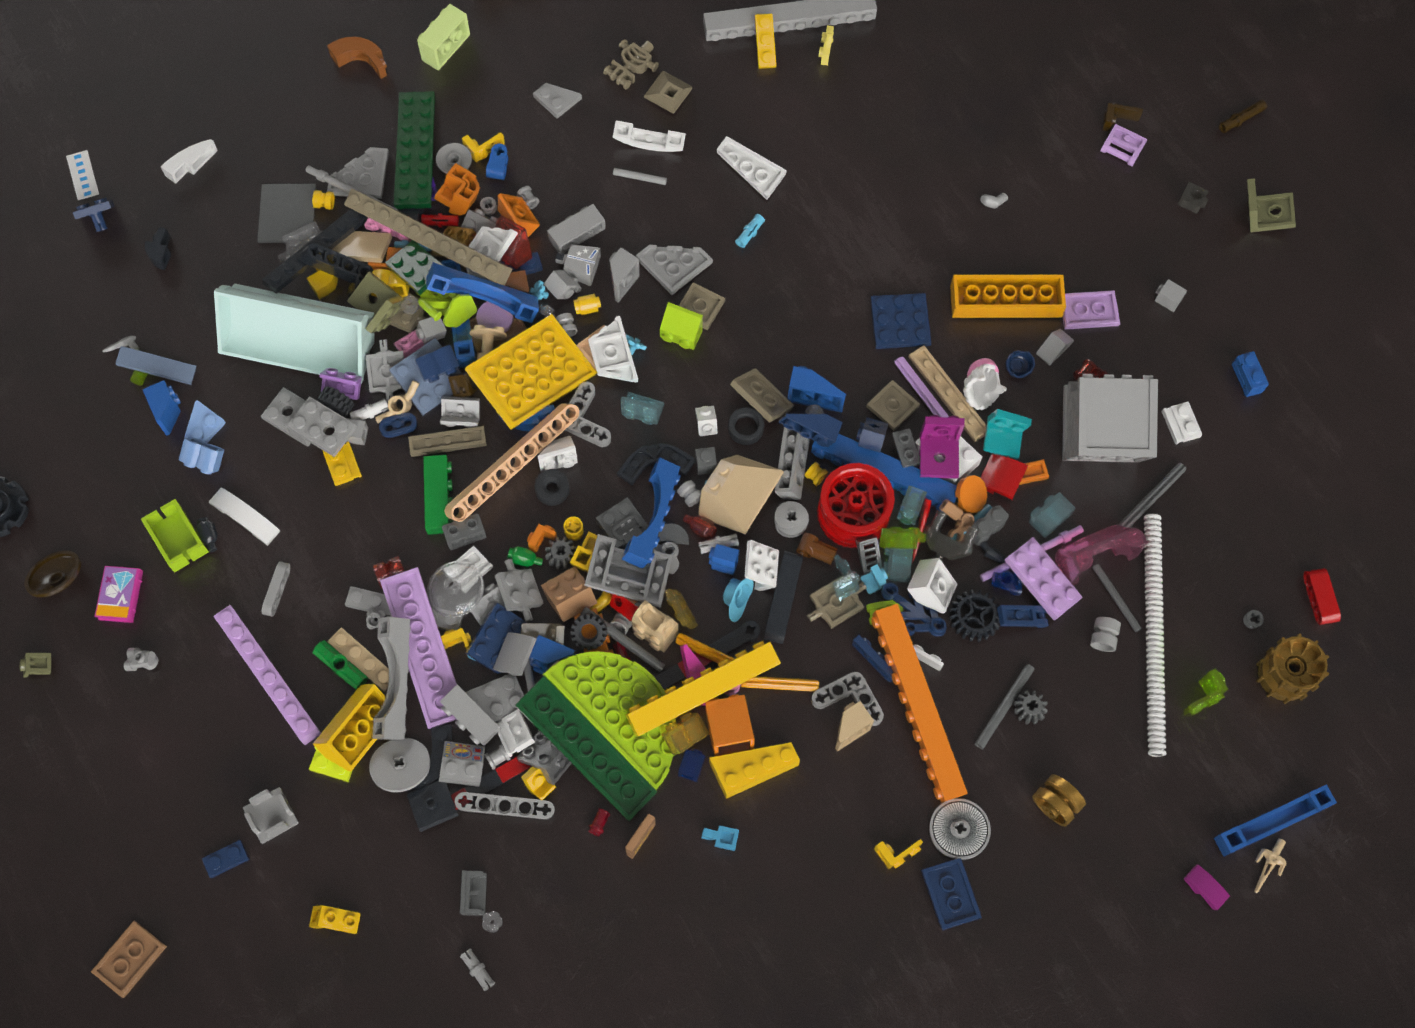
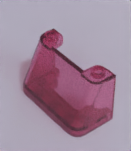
M1115 524L1059 548L1055 554V560L1061 572L1074 585L1079 582L1081 572L1091 567L1093 555L1111 548L1115 556L1119 554L1125 555L1129 561L1138 557L1148 541L1141 530Z

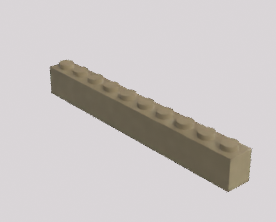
M351 188L344 203L345 206L505 286L512 268Z

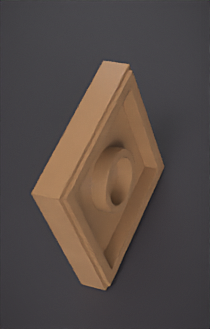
M647 814L625 847L627 856L632 859L656 825L655 817Z

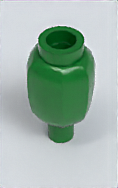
M519 546L515 548L510 547L507 559H512L514 564L526 567L533 564L541 566L543 558L536 557L533 551Z

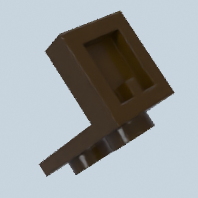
M1108 103L1104 112L1102 130L1109 132L1111 125H1115L1116 118L1139 121L1143 109L1134 106H1123L1117 103Z

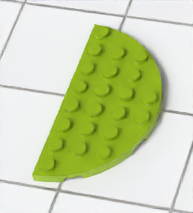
M600 651L579 653L568 657L543 673L542 675L657 790L667 776L673 756H675L677 745L676 719L674 718L640 736H635L626 717V714L629 713V708L640 704V706L647 704V699L654 695H658V697L665 695L663 687L656 678L635 661L632 662L618 654Z

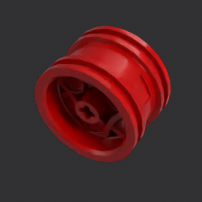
M849 463L832 471L822 486L817 509L818 522L824 534L834 543L848 548H857L855 539L871 534L876 535L878 540L888 526L894 507V490L890 481L877 468L862 463ZM856 487L865 489V491H859ZM840 489H844L841 493L837 492ZM875 499L878 500V502H879L878 505H875V503H874V500H875ZM832 507H839L841 511L835 512L832 510ZM870 517L873 519V521L867 522L864 520V518Z

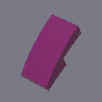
M1197 864L1184 877V880L1195 894H1201L1213 910H1218L1230 897L1226 890Z

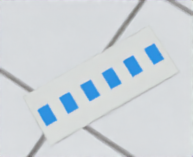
M85 150L66 156L77 199L81 200L99 195L88 151Z

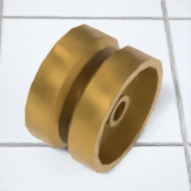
M1052 774L1044 783L1045 788L1040 787L1032 797L1045 815L1057 824L1066 827L1074 819L1073 813H1079L1086 805V802L1078 790L1068 781Z

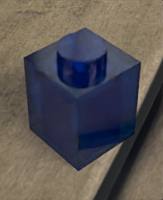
M686 749L678 776L698 782L705 761V755H702L703 752L697 749H691V751Z

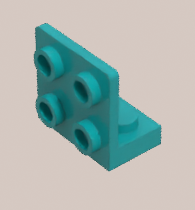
M996 409L987 418L983 450L1014 460L1019 459L1022 433L1031 426L1032 419Z

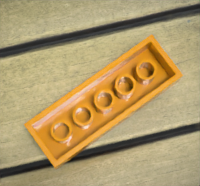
M953 275L950 284L952 318H1062L1066 309L1063 275Z

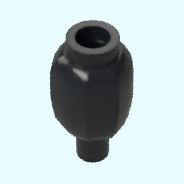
M207 517L197 520V534L203 544L208 546L209 552H215L217 550L215 545L217 540L215 525Z

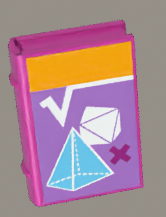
M105 566L95 617H98V620L134 622L143 571L139 568Z

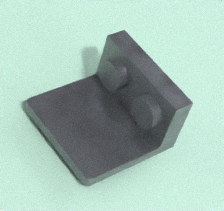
M539 731L534 736L535 743L523 749L517 759L519 762L540 769L547 782L554 785L572 763Z

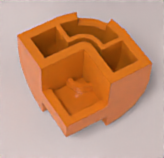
M455 163L447 173L445 182L435 194L434 199L450 208L449 213L465 214L476 200L480 190L476 175Z

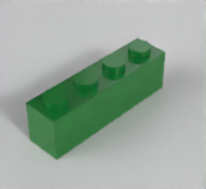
M447 455L424 456L425 529L428 535L444 534L442 526L454 522V520L449 519L445 515V507L453 500V497H450V491H453L452 479H449V473H452V461H448Z

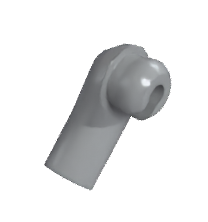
M1001 193L997 197L984 194L981 196L980 201L987 207L997 208L1008 200V196L1005 193Z

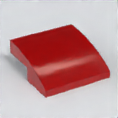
M992 454L980 478L984 481L987 492L992 494L996 492L1012 500L1029 465L1005 456Z

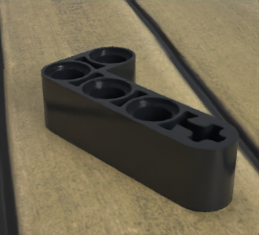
M311 243L300 254L302 262L306 265L348 281L347 294L349 298L366 274L373 272L372 267L368 264L317 243Z

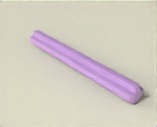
M899 357L895 361V365L933 415L949 417L905 358Z

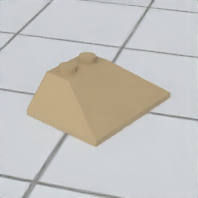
M739 455L721 459L701 490L698 516L746 534L783 475V470Z

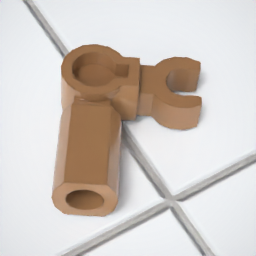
M945 499L939 509L952 519L957 520L955 528L951 529L947 536L952 538L957 533L955 542L960 543L964 539V532H967L968 528L973 526L975 522L974 516L970 513H963L961 508L950 500Z

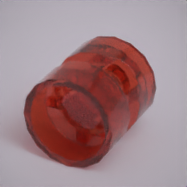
M399 556L388 559V563L382 561L373 565L381 589L380 580L405 572Z

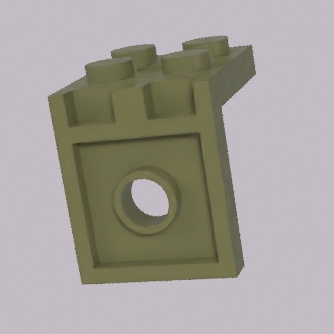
M1255 178L1247 179L1250 231L1259 232L1295 228L1293 192L1256 197ZM1273 209L1281 211L1278 215L1270 213Z
M371 272L366 274L347 300L356 309L374 313L373 319L365 328L370 333L380 332L382 329L385 330L391 323L390 318L402 308L400 305L405 301L403 297ZM371 293L377 295L376 303L370 302L369 295Z

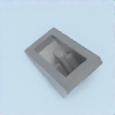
M1058 329L1050 334L1036 354L1048 365H1051L1074 340L1063 330Z

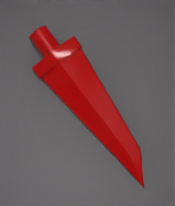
M924 499L923 507L921 508L912 552V563L917 555L932 501Z

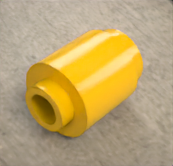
M595 294L577 297L576 300H573L576 314L585 315L598 312V308L601 307L599 296L595 297Z

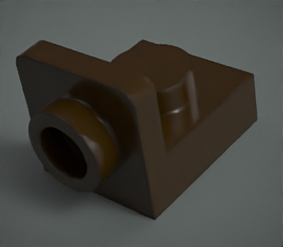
M467 372L452 374L448 377L454 397L471 398L473 397L472 394L478 390L477 386L472 387Z

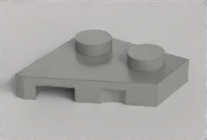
M545 83L533 93V97L557 119L582 99L580 93Z

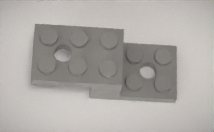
M284 387L261 415L263 420L308 447L312 443L333 457L337 455L357 428L356 424L310 396L307 400H304ZM286 409L293 410L289 416L283 415V412ZM328 428L335 429L332 435H326L325 430Z

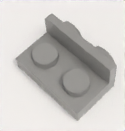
M490 584L484 589L485 592L483 594L472 596L468 599L469 603L465 605L480 626H482L495 603L505 607L498 584Z

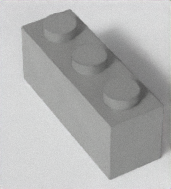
M594 204L586 206L575 215L568 216L563 222L551 226L547 230L548 239L557 252L565 253L570 249L571 245H579L606 229L605 219Z
M456 685L440 701L444 705L441 709L449 717L453 715L457 719L455 723L463 731L467 729L471 733L469 737L477 745L481 743L485 746L501 730L500 726L459 685Z

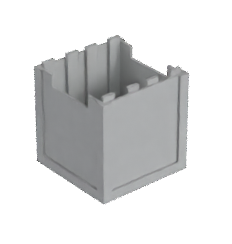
M1082 374V377L1078 378V382L1069 381L1068 385H1064L1062 461L1141 462L1156 458L1158 379H1153V376L1143 375V379H1132V375H1121V378H1114V375L1104 374V378H1093V374Z

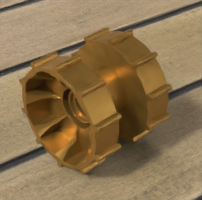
M1301 634L1287 639L1282 637L1277 642L1278 645L1275 648L1271 647L1266 651L1267 655L1256 664L1259 666V679L1256 681L1260 682L1263 689L1268 693L1267 697L1272 696L1286 704L1296 699L1303 700L1308 696L1306 693L1309 690L1314 692L1319 688L1318 684L1329 675V672H1327V659L1329 656L1324 654L1317 644V640L1314 642L1308 638L1301 637ZM1289 665L1295 668L1296 673L1289 669Z

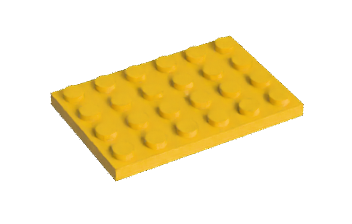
M553 314L465 368V371L510 430L597 373Z

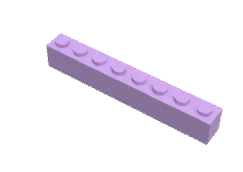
M229 605L214 615L216 621L300 741L306 745L321 734L320 730L233 607Z

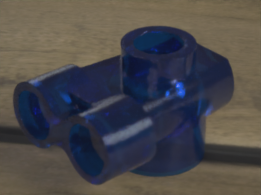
M1009 571L993 573L991 586L1010 591L1012 595H1021L1022 581L1015 572L1013 574Z

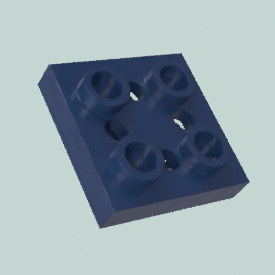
M106 197L94 201L95 205L92 206L89 203L76 207L77 211L73 212L75 219L91 216L96 232L108 229L102 216L103 210L110 209L115 205L113 200H107Z

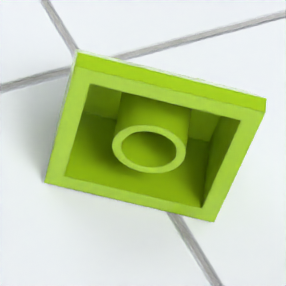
M668 302L660 327V337L666 342H674L682 348L694 350L702 334L703 315Z

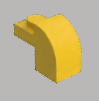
M316 269L318 272L307 277V280L320 300L335 290L338 284V277Z
M588 532L582 546L578 545L570 561L572 566L588 573L597 535Z

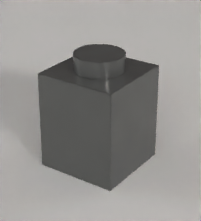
M715 448L695 449L698 475L713 473L717 466Z

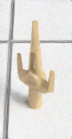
M1278 838L1272 851L1261 849L1255 861L1258 863L1265 856L1266 862L1254 890L1255 893L1259 892L1276 864L1280 865L1278 875L1281 876L1286 866L1285 859L1279 856L1286 843L1283 839ZM1268 864H1270L1271 866L1268 872L1266 873V875H1264Z

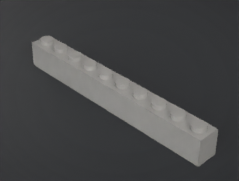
M803 0L703 13V26L706 41H717L719 39H733L756 35L754 16L757 14H773L774 32H785L787 30H802L804 28H817L856 21H870L876 18L877 6L875 0Z

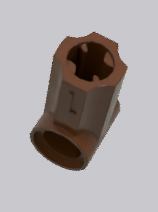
M804 533L796 552L804 555L803 557H814L831 565L837 548L819 541L813 534Z

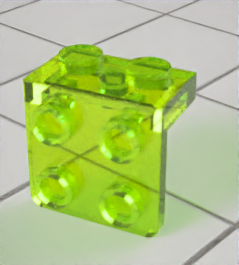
M1216 668L1209 671L1199 681L1207 696L1187 707L1183 711L1184 715L1190 713L1193 716L1201 712L1206 706L1211 707L1225 697L1223 694L1228 690L1225 678L1220 672L1218 673Z

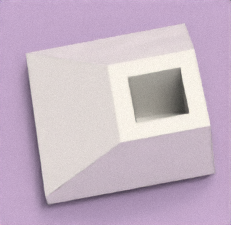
M571 436L553 440L538 455L541 473L549 469L569 468L578 463L576 448Z

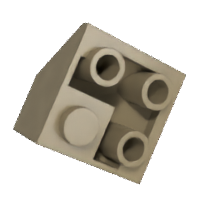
M662 71L646 92L644 98L674 114L692 90V86Z

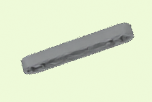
M461 792L455 798L456 807L466 812L535 819H549L555 812L553 804L547 800ZM463 796H467V800L474 801L473 797H477L475 801L476 809H472L473 804H466L465 807H462L459 799L461 800ZM482 798L490 800V807L486 810L479 807V801ZM503 800H508L511 803L510 809L506 812L499 809V804ZM523 802H528L531 805V810L527 814H523L519 810ZM534 803H538L537 807L543 808L544 804H547L548 808L551 809L547 816H544L542 811H536L537 815H532Z

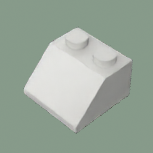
M940 558L919 561L907 590L916 602L940 613H945L956 589L957 582Z

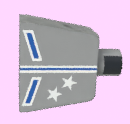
M571 245L568 254L557 253L556 263L563 264L564 271L569 276L579 279V282L591 286L601 258L600 248Z

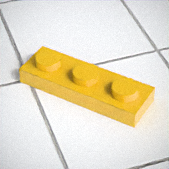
M757 14L754 17L758 69L776 68L773 14Z

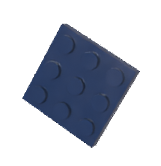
M926 293L871 296L876 349L931 346Z

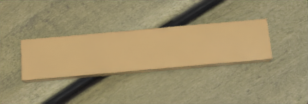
M922 346L909 354V359L951 413L959 418H965L964 429L972 440L976 442L984 437L986 432L985 422L974 408L967 403L966 398L927 348Z

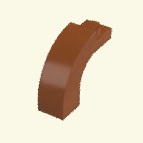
M345 37L327 45L329 54L338 67L354 60H362L369 63L381 79L387 76L385 70L387 65L382 51L372 41L360 37Z

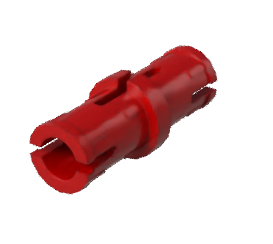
M438 213V215L422 214L421 223L438 226V228H442V226H459V216L442 215V213ZM432 219L448 220V221H432Z

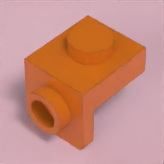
M538 524L536 530L528 536L529 550L536 553L545 537L556 541L555 529L549 525L542 526Z

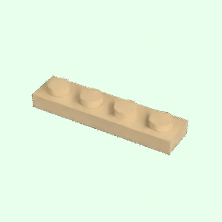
M340 628L328 640V643L336 651L344 655L349 662L364 673L384 693H387L389 668L343 628Z

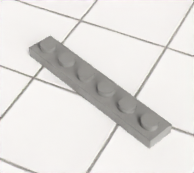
M350 587L345 602L346 607L366 612L369 610L374 612L383 610L387 617H392L385 594ZM431 606L438 629L445 631L460 629L464 617L463 613Z

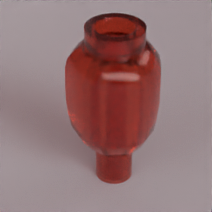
M686 514L683 518V521L690 525V529L701 537H714L717 532L714 522L704 516L697 515L691 517Z

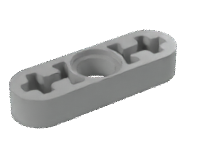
M278 562L262 605L263 615L271 617L275 615L290 573L291 566L289 563Z

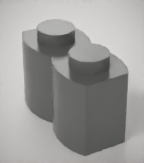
M1000 505L991 508L986 517L978 519L973 524L968 537L977 546L985 541L987 542L991 534H995L1003 528L1009 517L1008 513Z

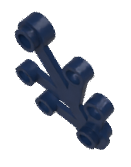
M889 582L883 586L881 593L884 599L893 600L909 611L901 612L903 620H921L925 623H906L909 636L914 635L915 632H930L934 636L944 635L947 630L946 622L938 617L936 610L924 606L929 611V617L924 613L923 605L916 602L910 592H908V596L913 599L914 605L898 594V587L894 583Z

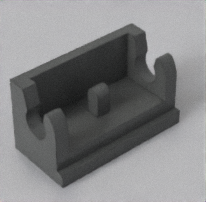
M462 871L460 913L462 915L485 916L487 873H483V871Z

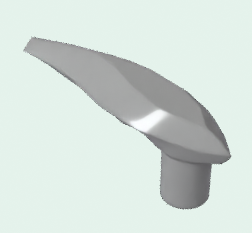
M128 336L102 351H112L121 346H129L135 350H138L139 347L135 342L136 336Z

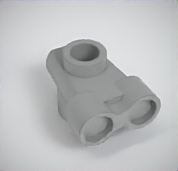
M129 648L127 650V660L124 662V669L126 671H136L137 668L143 667L152 670L158 663V657L153 651Z

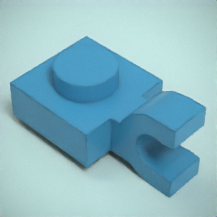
M720 825L718 831L704 828L701 838L715 840L714 847L735 851L739 830Z

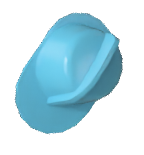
M733 578L726 586L723 599L725 604L729 606V618L732 622H736L741 618L753 590V580Z

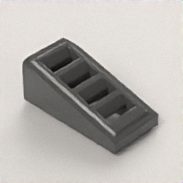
M871 534L855 539L863 575L870 573V569L867 570L869 565L878 564L881 569L882 563L877 536ZM872 544V547L864 549V546ZM869 551H873V552H874V553H872V554L865 555L866 552H869ZM875 557V560L866 562V559Z

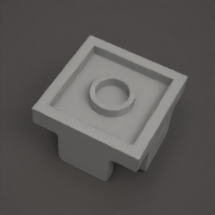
M280 787L271 792L267 789L249 799L250 804L243 807L244 815L252 831L256 833L262 844L299 824Z

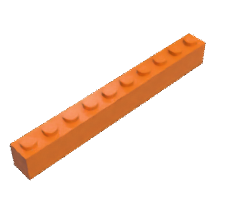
M895 604L876 610L872 614L871 622L873 627L877 628L880 635L878 636L880 646L885 649L886 663L893 670L892 680L899 687V699L902 704H905L907 709L905 712L906 718L909 723H912L914 728L912 731L913 737L916 742H919L921 747L919 753L922 760L926 761L928 778L933 780L935 797L943 803L968 794L899 606Z

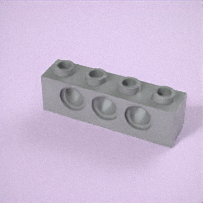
M785 427L778 469L783 470L784 473L776 484L774 492L783 500H801L810 438H805L795 430H789Z

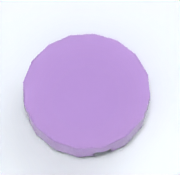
M488 301L480 306L476 316L478 325H484L486 328L492 329L493 327H503L504 332L511 328L514 320L513 314Z

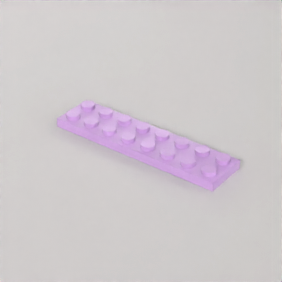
M417 567L380 580L391 616L410 619L408 667L428 729L457 720L453 715L449 717L441 709L444 705L440 701L457 683L441 640L438 625L419 568Z

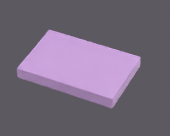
M1115 290L1065 294L1066 309L1062 316L1064 329L1120 325Z

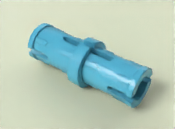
M755 214L751 222L744 226V231L735 240L739 247L745 248L746 244L752 237L756 236L757 230L765 222V219L760 214Z

